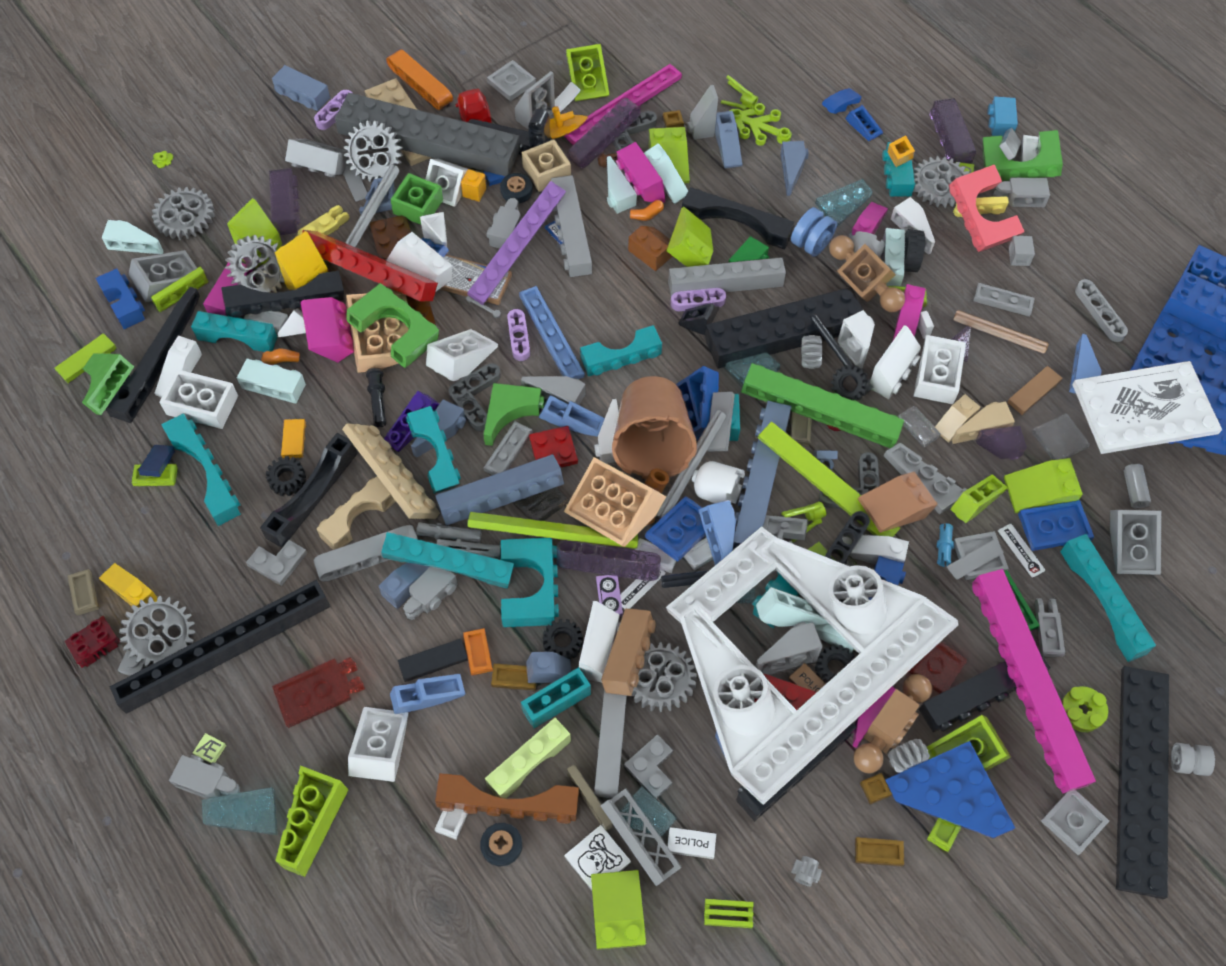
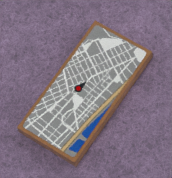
M445 255L443 258L452 265V280L441 287L440 290L467 297L469 289L487 265ZM508 271L486 302L496 305L500 304L512 277V272Z

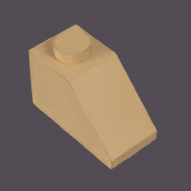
M964 394L950 407L933 430L949 443L956 430L975 416L980 406Z

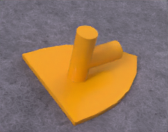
M553 107L554 118L550 119L551 138L555 139L574 131L588 117L574 115L573 111L560 114L559 107Z

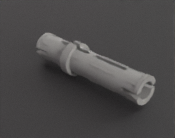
M418 522L417 536L434 537L436 540L443 538L461 539L462 541L480 543L482 530L451 527L442 525V523H437L436 525Z
M437 539L438 545L466 547L467 549L458 550L486 557L500 558L501 545L462 542L461 539L456 541ZM471 548L488 549L489 551L471 550Z

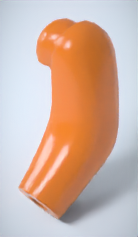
M655 200L644 209H631L630 219L649 221L663 210L664 204L660 200Z
M280 348L272 352L265 351L262 354L261 361L268 365L280 362H299L300 355L299 352Z

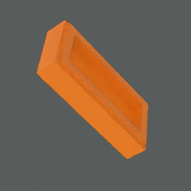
M485 628L463 632L471 676L493 671Z

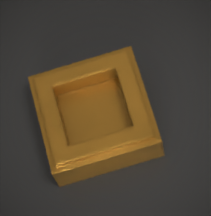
M680 110L663 113L666 128L684 127Z
M882 773L860 782L870 804L892 795Z

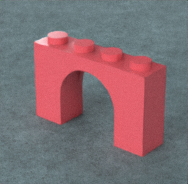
M995 165L958 177L949 185L950 193L957 203V209L965 221V227L969 231L972 243L978 252L1011 241L1013 236H1020L1024 233L1017 215L999 222H992L983 218L977 210V195L994 189L1002 182Z

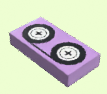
M617 574L596 576L599 603L618 613L619 617H622L623 610Z

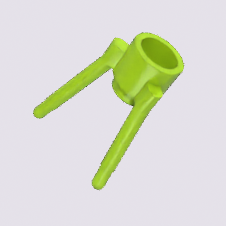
M728 75L727 79L730 80L728 84L742 94L740 98L742 104L721 100V103L742 110L754 108L758 97Z
M821 502L781 513L785 518L804 513L808 521H813L807 526L806 533L816 525L821 524V518L826 516L825 507Z

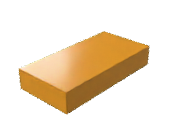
M305 419L284 420L282 458H285V456H289V458H303Z

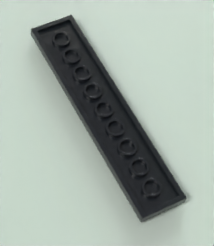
M1124 666L1121 669L1116 890L1166 899L1168 898L1169 674Z

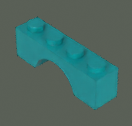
M201 311L197 312L191 326L199 341L216 343L220 338H233L244 342L253 350L272 352L278 338L273 324Z
M654 325L636 330L633 342L623 349H609L600 342L580 347V358L588 377L600 375L612 369L617 370L622 366L636 364L641 360L655 358L662 354V342Z
M429 406L407 413L406 420L412 436L427 440L436 451V464L427 474L433 494L457 487L459 480H461L460 473L457 468L454 469L451 462L454 461L453 454L450 449L447 450L444 443L447 439L444 431L439 429L438 423L440 420L437 411H433L432 407Z

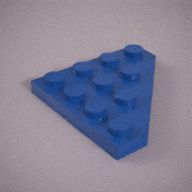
M970 741L886 779V783L895 801L899 804L909 806L993 839L1015 829Z

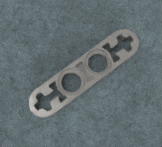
M1087 279L1079 281L1075 289L1078 298L1107 337L1114 342H1121L1128 333L1126 325L1092 281ZM1091 301H1098L1100 306H1094ZM1102 315H1108L1111 320H1104Z

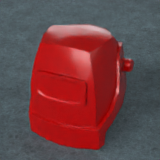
M479 88L467 90L459 94V97H457L458 103L455 106L456 108L459 107L460 118L463 122L475 119L492 123L486 97Z

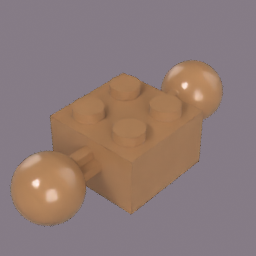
M839 235L832 239L829 245L831 255L838 260L845 259L847 261L837 271L865 301L869 302L878 293L880 295V304L884 310L888 312L899 311L904 306L905 295L900 289L895 287L889 288L886 285L896 274L866 244L855 253L853 241L848 236Z
M921 674L910 675L903 683V693L896 689L864 736L870 743L860 745L854 752V763L860 771L864 773L878 771L884 760L882 751L887 754L890 748L894 749L899 745L919 715L916 713L919 707L918 703L926 701L931 696L932 685L927 677Z

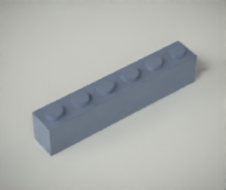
M552 454L435 495L447 526L469 518L470 512L484 513L563 485L564 481L561 468Z

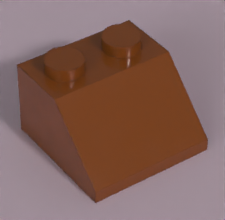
M640 226L629 236L628 251L654 271H657L673 257L667 252L670 239L654 227Z

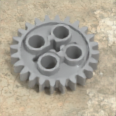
M366 121V126L364 123H359L360 129L353 127L355 133L349 132L348 134L351 139H345L349 146L343 147L348 150V153L344 154V156L349 157L346 164L352 163L350 170L356 169V176L362 174V179L365 180L368 177L370 182L374 180V177L375 179L383 177L390 165L396 166V164H401L402 162L398 160V157L403 156V154L399 153V150L403 149V147L397 145L401 139L394 138L397 133H390L392 127L385 129V123L379 125L378 121H374L373 125L371 121ZM379 136H382L384 139L382 146L377 142ZM362 138L366 141L365 148H362L360 145ZM382 148L389 149L386 152H377L373 154L363 155L358 154L359 151H367ZM383 154L387 158V162L385 164H382L380 160ZM365 157L369 159L367 167L363 163Z
M937 156L936 160H933V158L929 157L928 161L924 159L922 164L918 163L917 168H914L915 187L913 192H918L917 197L923 196V202L929 200V205H932L934 202L936 207L943 204L944 208H946L949 203L953 207L956 201L950 193L949 185L956 178L969 174V171L964 172L965 166L959 167L960 162L954 164L953 159L947 161L946 157H944L943 160H940Z
M188 187L184 191H181L180 188H178L177 192L171 190V195L165 193V198H159L160 204L155 203L156 209L152 210L154 214L152 218L159 232L164 233L165 237L170 235L171 239L178 236L179 240L183 236L189 239L191 234L196 237V232L203 233L202 228L208 229L207 223H212L211 218L215 217L213 213L215 209L208 195L203 194L202 190L196 192L195 188L189 191Z
M256 235L251 236V238L246 236L243 240H237V244L231 246L233 250L227 252L231 257L225 259V261L230 263L225 269L231 270L227 277L234 278L231 284L237 283L257 291L277 293L276 289L282 288L280 283L285 282L274 253L277 251V244L271 246V239L264 242V236H260L257 239ZM257 250L260 251L261 258L257 256ZM267 258L270 259L267 263L259 266L257 270L244 276L245 272L256 267L258 263L263 262ZM242 259L246 262V268L242 265ZM268 266L271 268L272 274L268 272ZM253 276L257 278V284L253 282Z
M161 596L158 597L157 602H154L152 597H149L147 604L141 599L139 608L132 605L131 608L134 613H125L129 620L121 621V624L126 626V628L119 630V633L126 635L120 639V642H127L123 650L130 649L131 652L128 657L131 658L136 655L137 664L141 660H145V667L150 662L154 664L187 647L186 644H192L194 641L188 637L195 634L194 630H189L195 623L187 621L191 614H183L186 609L185 606L180 609L177 608L179 601H176L173 605L170 604V597L165 602H162ZM154 612H162L165 619L160 622L155 621L152 618ZM144 617L149 620L155 629H162L161 635L172 643L171 647L166 644L160 635H153L154 629L143 621ZM142 626L147 629V635L139 637L135 634L134 630ZM175 627L179 629L180 635L173 638L169 636L168 629ZM158 642L163 646V650L160 653H155L150 649V645Z
M661 642L658 648H655L651 643L650 650L646 651L644 655V667L639 670L638 685L634 687L632 696L635 695L634 702L637 703L642 700V708L649 704L650 711H653L655 706H657L660 712H662L664 706L671 711V705L673 704L679 708L680 700L686 703V695H693L692 689L696 688L695 680H697V673H694L696 672V666L691 665L692 658L686 659V651L679 654L678 646L672 650L670 643L666 648H663ZM657 661L661 663L659 665L652 664L653 662ZM674 671L680 672L679 675H673L671 673ZM642 679L650 680L647 683L641 682ZM668 689L670 691L667 693H663L660 690Z

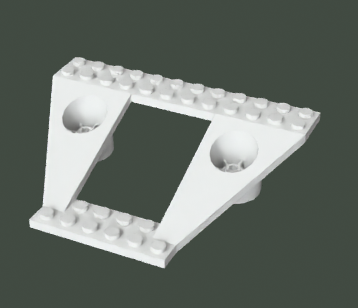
M760 527L666 607L668 613L682 624L730 773L763 805L958 626L957 619L929 599L882 580L874 570L866 566L855 565L849 567L779 539L763 527ZM774 569L859 653L855 659L798 710L782 696L766 679L763 673L713 623ZM726 700H731L727 705H725Z

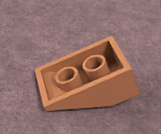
M915 471L900 475L858 498V501L880 533L925 519L938 505Z

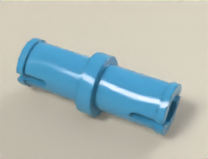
M947 523L945 529L944 524L940 525L939 540L937 541V564L945 567V561L946 566L951 564V550L954 548V542L952 541L953 526Z

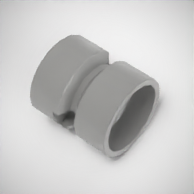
M1175 743L1171 751V766L1176 773L1190 774L1193 772L1195 775L1210 776L1215 766V754L1211 746L1195 745L1191 747L1186 743Z

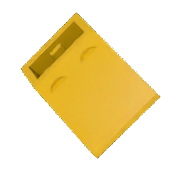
M307 231L296 236L292 241L274 252L286 287L290 291L306 285L320 273L328 272V268Z

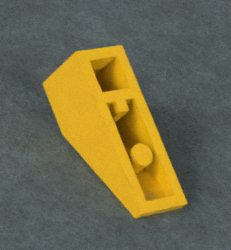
M116 563L99 577L105 585L131 606L135 605L139 608L140 600L142 599L147 604L149 597H152L153 601L157 602L158 598L150 588Z

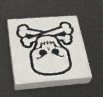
M601 825L564 855L591 890V874L621 872L631 863L630 859Z

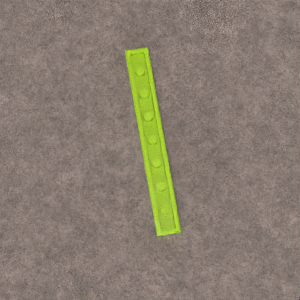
M772 421L758 435L759 440L850 516L857 511L867 514L858 501V498L861 496L858 492ZM869 517L870 523L867 530L874 536L893 537L900 529V527L880 533Z
M470 512L468 527L623 547L591 527ZM638 534L625 548H637Z

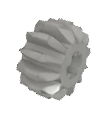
M809 335L802 338L801 362L804 368L815 369L822 365V339L820 336Z
M914 739L892 749L888 754L892 767L899 773L927 761L930 756L926 745L923 744L921 739Z

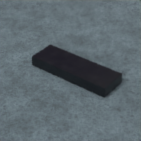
M460 638L399 659L398 664L404 682L468 661Z

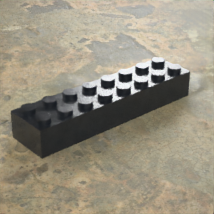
M849 287L706 324L705 340L716 367L719 369L799 348L804 336H820L822 341H825L810 320L812 314H816L833 338L839 337L843 320L863 311L853 288Z

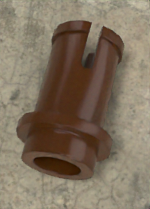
M601 153L598 156L599 166L606 168L607 157L609 156L616 163V160H618L617 153L606 155Z

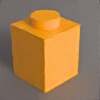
M907 136L889 144L888 154L896 167L913 159L915 150Z
M468 169L461 181L462 196L480 202L487 189L485 174Z

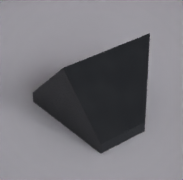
M710 303L685 309L678 324L681 327L705 336L706 324L713 322L720 307Z

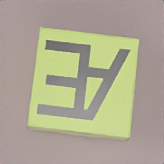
M205 733L193 754L210 764L212 762L215 763L226 747V744Z

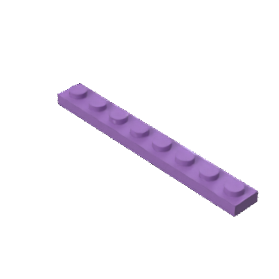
M552 181L548 183L469 289L468 296L484 305L566 193L565 190Z

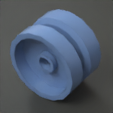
M812 207L797 223L791 236V242L799 248L804 247L805 252L815 257L825 249L832 239L837 228V221L829 216L824 217L823 212Z

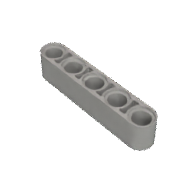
M412 525L388 531L418 539ZM387 532L315 557L314 564L319 580L323 582L330 581L390 560L383 558L381 554Z
M605 689L594 794L596 797L613 798L618 794L627 695L606 693Z

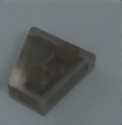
M555 487L512 503L528 519L545 521L569 502L568 498Z

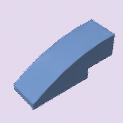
M551 395L546 400L539 415V418L559 427L568 426L571 431L598 437L605 419L572 401L567 404Z
M460 674L418 679L414 684L394 686L390 692L394 714L428 708L465 695Z

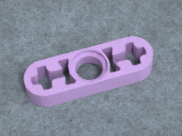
M340 91L315 115L314 120L318 129L326 130L335 123L338 111L332 112L330 110L332 108L340 109L348 92L352 93L351 91Z
M721 288L675 292L671 296V307L675 311H685V309L710 303L721 307L725 304L726 293ZM701 297L703 298V301L697 303L693 300V298Z
M514 309L507 315L512 354L514 359L525 361L530 356L525 314L519 309ZM515 317H518L519 325H515ZM516 332L524 334L521 338H515L513 335ZM518 345H522L523 353H519Z

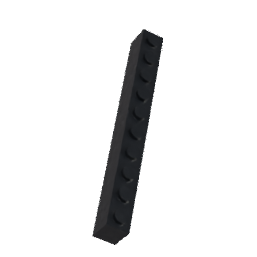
M316 579L109 686L117 705L127 714L331 606Z

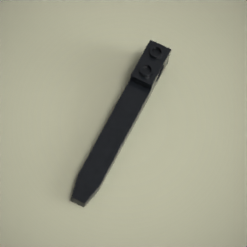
M189 287L180 298L131 376L128 375L106 408L110 417L132 423L158 380L168 351L176 338L182 335L200 297L196 288Z

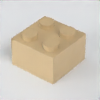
M555 140L522 152L523 168L538 192L546 188L551 178L571 175V164Z

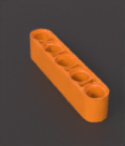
M400 49L386 58L390 69L435 109L440 110L453 102L452 93L404 50Z

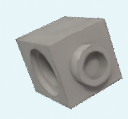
M1013 236L1008 247L1011 265L1030 266L1035 255L1032 236Z

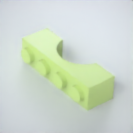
M554 718L485 778L487 786L496 797L507 799L520 787L526 776L537 765L547 758L557 755L571 742L570 733Z

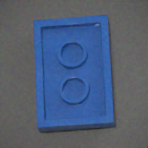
M685 496L646 532L645 538L678 562L706 535L698 511L702 507Z
M1080 500L1020 510L1018 513L1031 551L1064 546L1067 541L1087 534L1090 541L1094 538Z

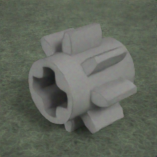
M802 856L801 861L796 859L791 873L796 874L794 879L796 882L811 887L813 882L818 883L823 870L818 869V861Z

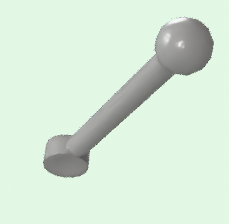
M470 296L466 297L467 302H473L493 314L494 318L501 316L499 310H493L486 305H481Z

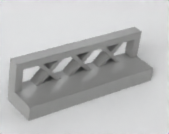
M627 788L601 805L608 818L656 886L682 868ZM625 796L630 802L629 813L620 812L614 803ZM633 808L638 815L632 814ZM623 815L628 816V821L625 820ZM632 817L641 818L644 822L643 833L632 830L630 827ZM647 828L651 832V834H646ZM637 835L642 836V840H641V841L639 840V838L637 837ZM645 837L655 838L658 842L657 853L646 850L644 847ZM660 848H662L665 854L660 853ZM650 855L656 856V860L654 861ZM659 856L669 858L674 865L665 874L658 867Z

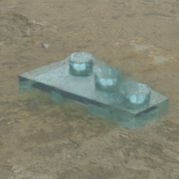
M273 787L202 800L203 824L207 826L278 835Z

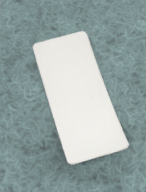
M570 82L565 90L555 99V106L559 107L560 112L577 96L580 89Z

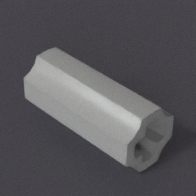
M1130 464L1126 466L1123 471L1131 507L1137 509L1150 506L1151 499L1143 465Z

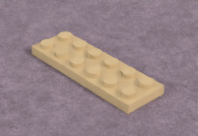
M396 78L365 90L366 97L416 109ZM401 150L411 166L432 158Z
M347 423L343 427L344 433L409 519H436L440 512L436 508V504L428 498L424 488L415 481L413 474L405 468L401 458L392 451L391 445L382 438L380 431L375 426Z

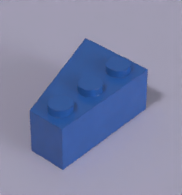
M702 366L676 384L682 393L697 441L710 421L713 393L718 392L719 372Z

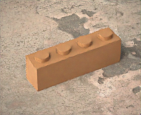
M625 608L601 679L606 693L632 696L634 687H637L639 670L644 667V655L650 648L651 633L655 632L656 622L652 618L651 611Z

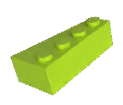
M300 765L298 784L294 788L292 807L289 808L287 814V826L283 830L275 861L284 869L305 877L348 792V788L340 780Z

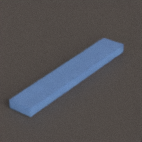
M537 286L519 292L520 299L562 376H568L572 379L585 377L584 371Z

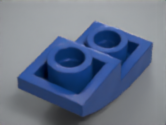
M848 88L831 95L822 102V105L830 113L837 114L838 112L846 111L848 105L860 103L862 96Z

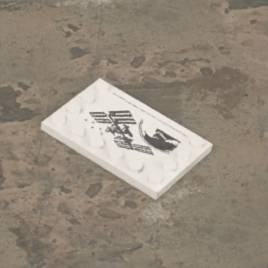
M1190 361L1078 379L1072 384L1101 454L1216 435L1222 431Z

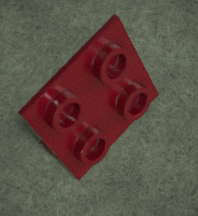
M104 616L92 621L88 626L72 634L70 638L64 641L76 663L81 668L89 667L97 661L93 654L98 659H101L97 653L99 650L104 655H107L103 649L104 647L108 652H111L119 647L118 644L121 643Z

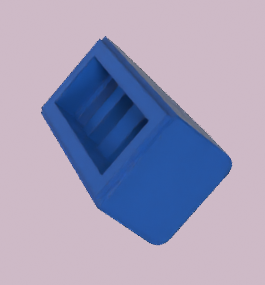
M863 105L850 111L845 118L868 141L883 134L881 128Z

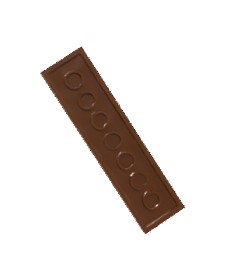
M402 215L370 222L378 257L384 260L388 259L397 242L411 233L407 217ZM406 295L408 305L415 311L420 312L427 321L436 325L430 301H418Z

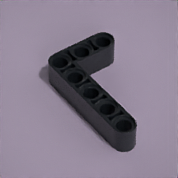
M538 108L534 110L528 125L529 131L475 119L467 122L519 135V155H522V152L551 141L550 117L544 109Z
M862 511L852 514L824 557L832 559V554H838L841 557V561L837 562L845 564L866 532L870 523L868 515ZM859 520L864 526L858 527L853 521ZM849 537L853 543L846 544L842 538Z

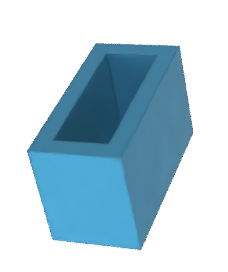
M994 97L992 104H989L988 115H990L988 126L991 128L992 136H1004L1005 132L1011 127L1014 131L1016 130L1018 125L1016 98Z

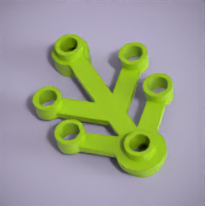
M757 103L754 108L744 111L740 109L729 110L733 111L739 130V137L742 139L750 137V129L744 126L743 123L750 126L757 145L762 146L766 143L767 137L760 130L776 135V139L780 144L791 140L792 134L788 128L778 129L765 124L780 120L781 112L777 109L772 110L769 115L757 118H750L749 116L763 115L765 106L762 103Z

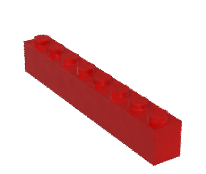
M303 230V232H308L322 259L379 284L381 283L418 301H433L438 285L437 282L321 232Z

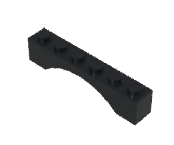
M692 187L689 188L682 202V208L685 207L700 220L722 218L738 221L755 230L763 237L767 244L784 250L793 232L794 221Z
M339 271L320 273L306 285L286 292H261L241 284L221 287L226 316L240 317L246 314L256 315L267 311L277 312L287 308L297 309L301 307V301L308 299L332 297L338 301L344 300V289Z
M339 433L334 435L324 448L316 468L303 487L286 504L274 510L261 525L260 529L267 540L281 548L290 540L358 454L356 447L350 439Z

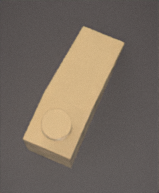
M1006 401L1001 403L993 402L984 407L956 430L951 440L952 443L956 444L1010 432L1015 421Z

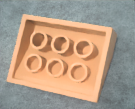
M393 291L397 297L407 302L405 294ZM367 293L346 295L347 309ZM390 317L381 318L362 333L350 324L357 373L366 372L371 368L384 369L398 364L390 355L391 345L408 331L407 326L402 321Z
M594 457L564 512L625 547L657 515L666 496Z

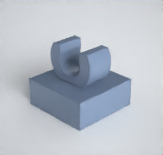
M814 450V457L819 459L821 463L827 461L829 469H833L834 463L831 459H837L838 451Z

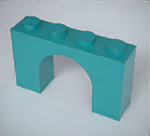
M552 538L501 540L502 561L514 563L513 568L529 567L535 569L544 578L542 588L533 596L501 599L503 627L547 626L548 624L552 625L551 622L556 617H559V605L554 604V597H558V584H554V578H558L557 565H553V558H557V545L552 544Z

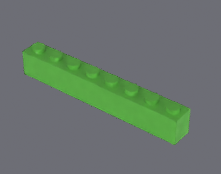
M753 363L750 366L741 393L765 402L771 401L789 405L792 412L839 428L842 431L888 448H892L896 444L904 422L903 419L898 418L896 415L884 413L877 408L865 406L858 401L849 400L837 393L825 391L818 386L806 384L799 379L790 378L780 372H774L766 369L764 366Z

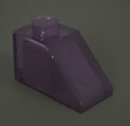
M1020 426L980 430L976 438V443L1000 459H1018L1027 448Z

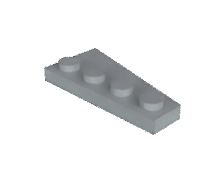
M902 443L890 448L884 454V457L901 475L915 471L938 505L934 509L938 514L952 507L962 493L968 490L965 487L962 489L954 484L956 481L949 476L946 478L937 472L938 468L932 464L927 465L921 461L922 457Z

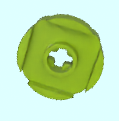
M1083 686L1073 687L1061 701L1072 728L1077 731H1094L1107 720L1108 706L1106 704V697L1092 688ZM1084 704L1089 708V711L1084 714L1079 706Z

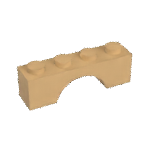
M378 476L372 478L362 490L355 492L347 503L339 506L332 516L323 520L319 524L317 532L320 538L333 550L344 547L353 540L350 527L357 515L367 510L385 512L396 500Z

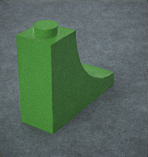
M93 353L83 368L91 376V384L82 403L95 414L102 415L134 366L120 354Z
M493 383L484 430L485 445L493 446L498 433L511 421L525 416H539L540 408H543L545 404V397L542 396L541 388Z

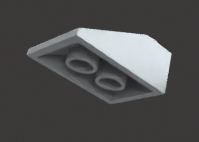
M550 71L526 90L515 107L516 121L527 129L535 109H544L548 112L549 116L553 114L552 108L555 107L553 72Z
M184 250L133 258L128 276L145 302L152 301L151 297L194 271L197 267Z
M1110 510V536L1116 574L1161 575V511Z
M802 622L796 624L757 660L755 667L762 673L772 675L801 667L804 663L806 665L815 663L822 649V644L814 623L806 624Z

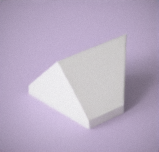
M444 212L421 216L420 220L424 238L431 239L434 244L447 247Z
M297 308L292 312L278 332V337L306 333L301 310Z

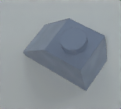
M531 652L526 662L528 683H553L571 672L570 659L555 652Z

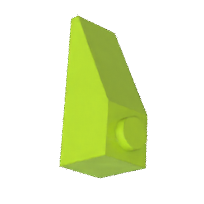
M992 474L964 491L950 510L955 513L957 518L967 523L1004 493L1008 487Z

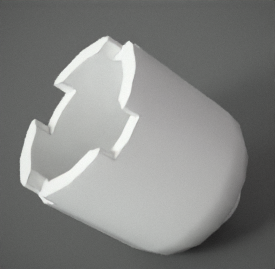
M713 461L706 462L699 470H695L692 481L694 482L695 493L700 498L712 503L730 500V503L736 504L743 486L739 484L740 477L743 478L745 473L742 469Z

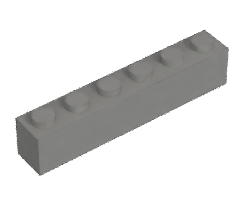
M573 175L551 178L553 183L566 191L553 210L556 211V215H554L555 225L560 228L557 229L558 240H562L563 243L560 244L561 254L566 257V259H563L564 269L568 270L570 277L592 274V261Z
M783 258L669 269L668 284L671 296L675 292L721 288L725 292L783 287L786 271Z

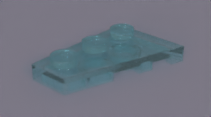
M861 179L816 198L815 204L825 217L829 216L837 221L838 227L872 196L873 191Z

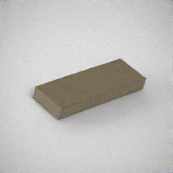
M572 765L567 769V776L575 787H579V794L599 824L608 832L612 829L613 823L602 809V804L577 767Z

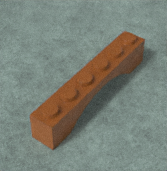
M439 773L435 802L436 806L440 807V810L452 812L454 809H462L463 812L468 814H477V811L487 812V815L501 816L502 813L510 814V817L516 819L531 816L537 821H547V818L557 819L559 823L568 824L571 821H576L579 787L555 785L549 790L533 797L505 799L479 790L462 775Z

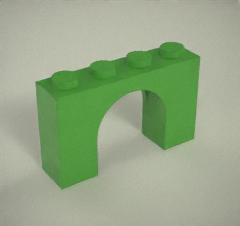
M1058 130L1039 132V154L1035 158L1024 162L1007 159L999 147L1002 136L983 137L982 153L984 168L995 165L1002 181H1009L1010 178L1017 177L1044 178L1061 176L1063 162Z
M381 283L347 309V322L361 333L375 321L386 317L396 318L407 326V333L391 345L390 355L404 368L408 367L427 351V344L438 341L439 329L436 325L427 321L420 312L412 309L405 300L397 297L391 289L386 288Z

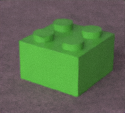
M408 173L390 199L393 214L407 217L408 220L421 225L420 217L434 214L442 203L441 186Z

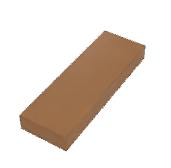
M1047 366L1016 392L1007 403L1023 415L1057 386L1063 378Z

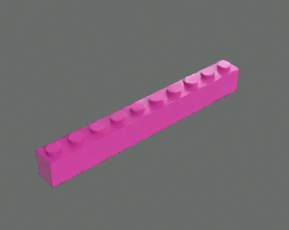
M1000 569L978 575L972 582L973 592L979 598L981 611L990 623V632L998 642L999 653L1007 663L1008 674L1016 684L1017 695L1025 705L1026 716L1034 726L1036 740L1043 747L1045 752L1044 758L1046 763L1052 768L1056 786L1061 789L1062 794L1089 786L1096 782L1004 570Z

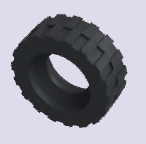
M912 229L906 231L904 271L918 273L920 270L925 249L924 231Z

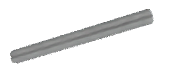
M389 166L345 241L346 244L356 247L398 175L399 169L397 166Z
M716 410L697 442L695 457L688 463V467L679 473L657 513L659 518L665 516L680 498L726 418L722 411Z

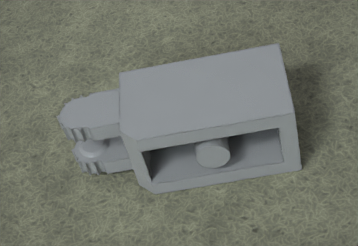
M1010 178L1009 181H1003L996 186L993 197L1007 196L1008 204L1011 207H1045L1050 197L1047 178Z
M515 198L508 199L505 207L500 206L498 213L494 214L492 227H489L487 230L489 245L492 247L501 248L521 221V214L517 207L518 200Z
M429 567L409 587L411 598L403 605L407 619L413 620L423 611L428 614L431 610L437 609L442 602L441 600L446 595H451L457 588L456 576L451 571Z
M182 755L169 779V782L176 788L211 801L218 799L220 794L234 798L240 793V786L235 780L229 778L223 766L214 762L211 765L205 764L202 758L191 755L190 758Z

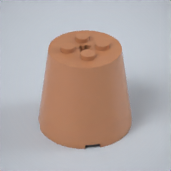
M656 376L640 378L632 382L622 395L612 442L614 460L626 473L640 475L642 479H647L650 471L655 468L664 470L669 477L681 473L688 467V463L695 457L697 451L696 438L682 393L675 383L666 378Z

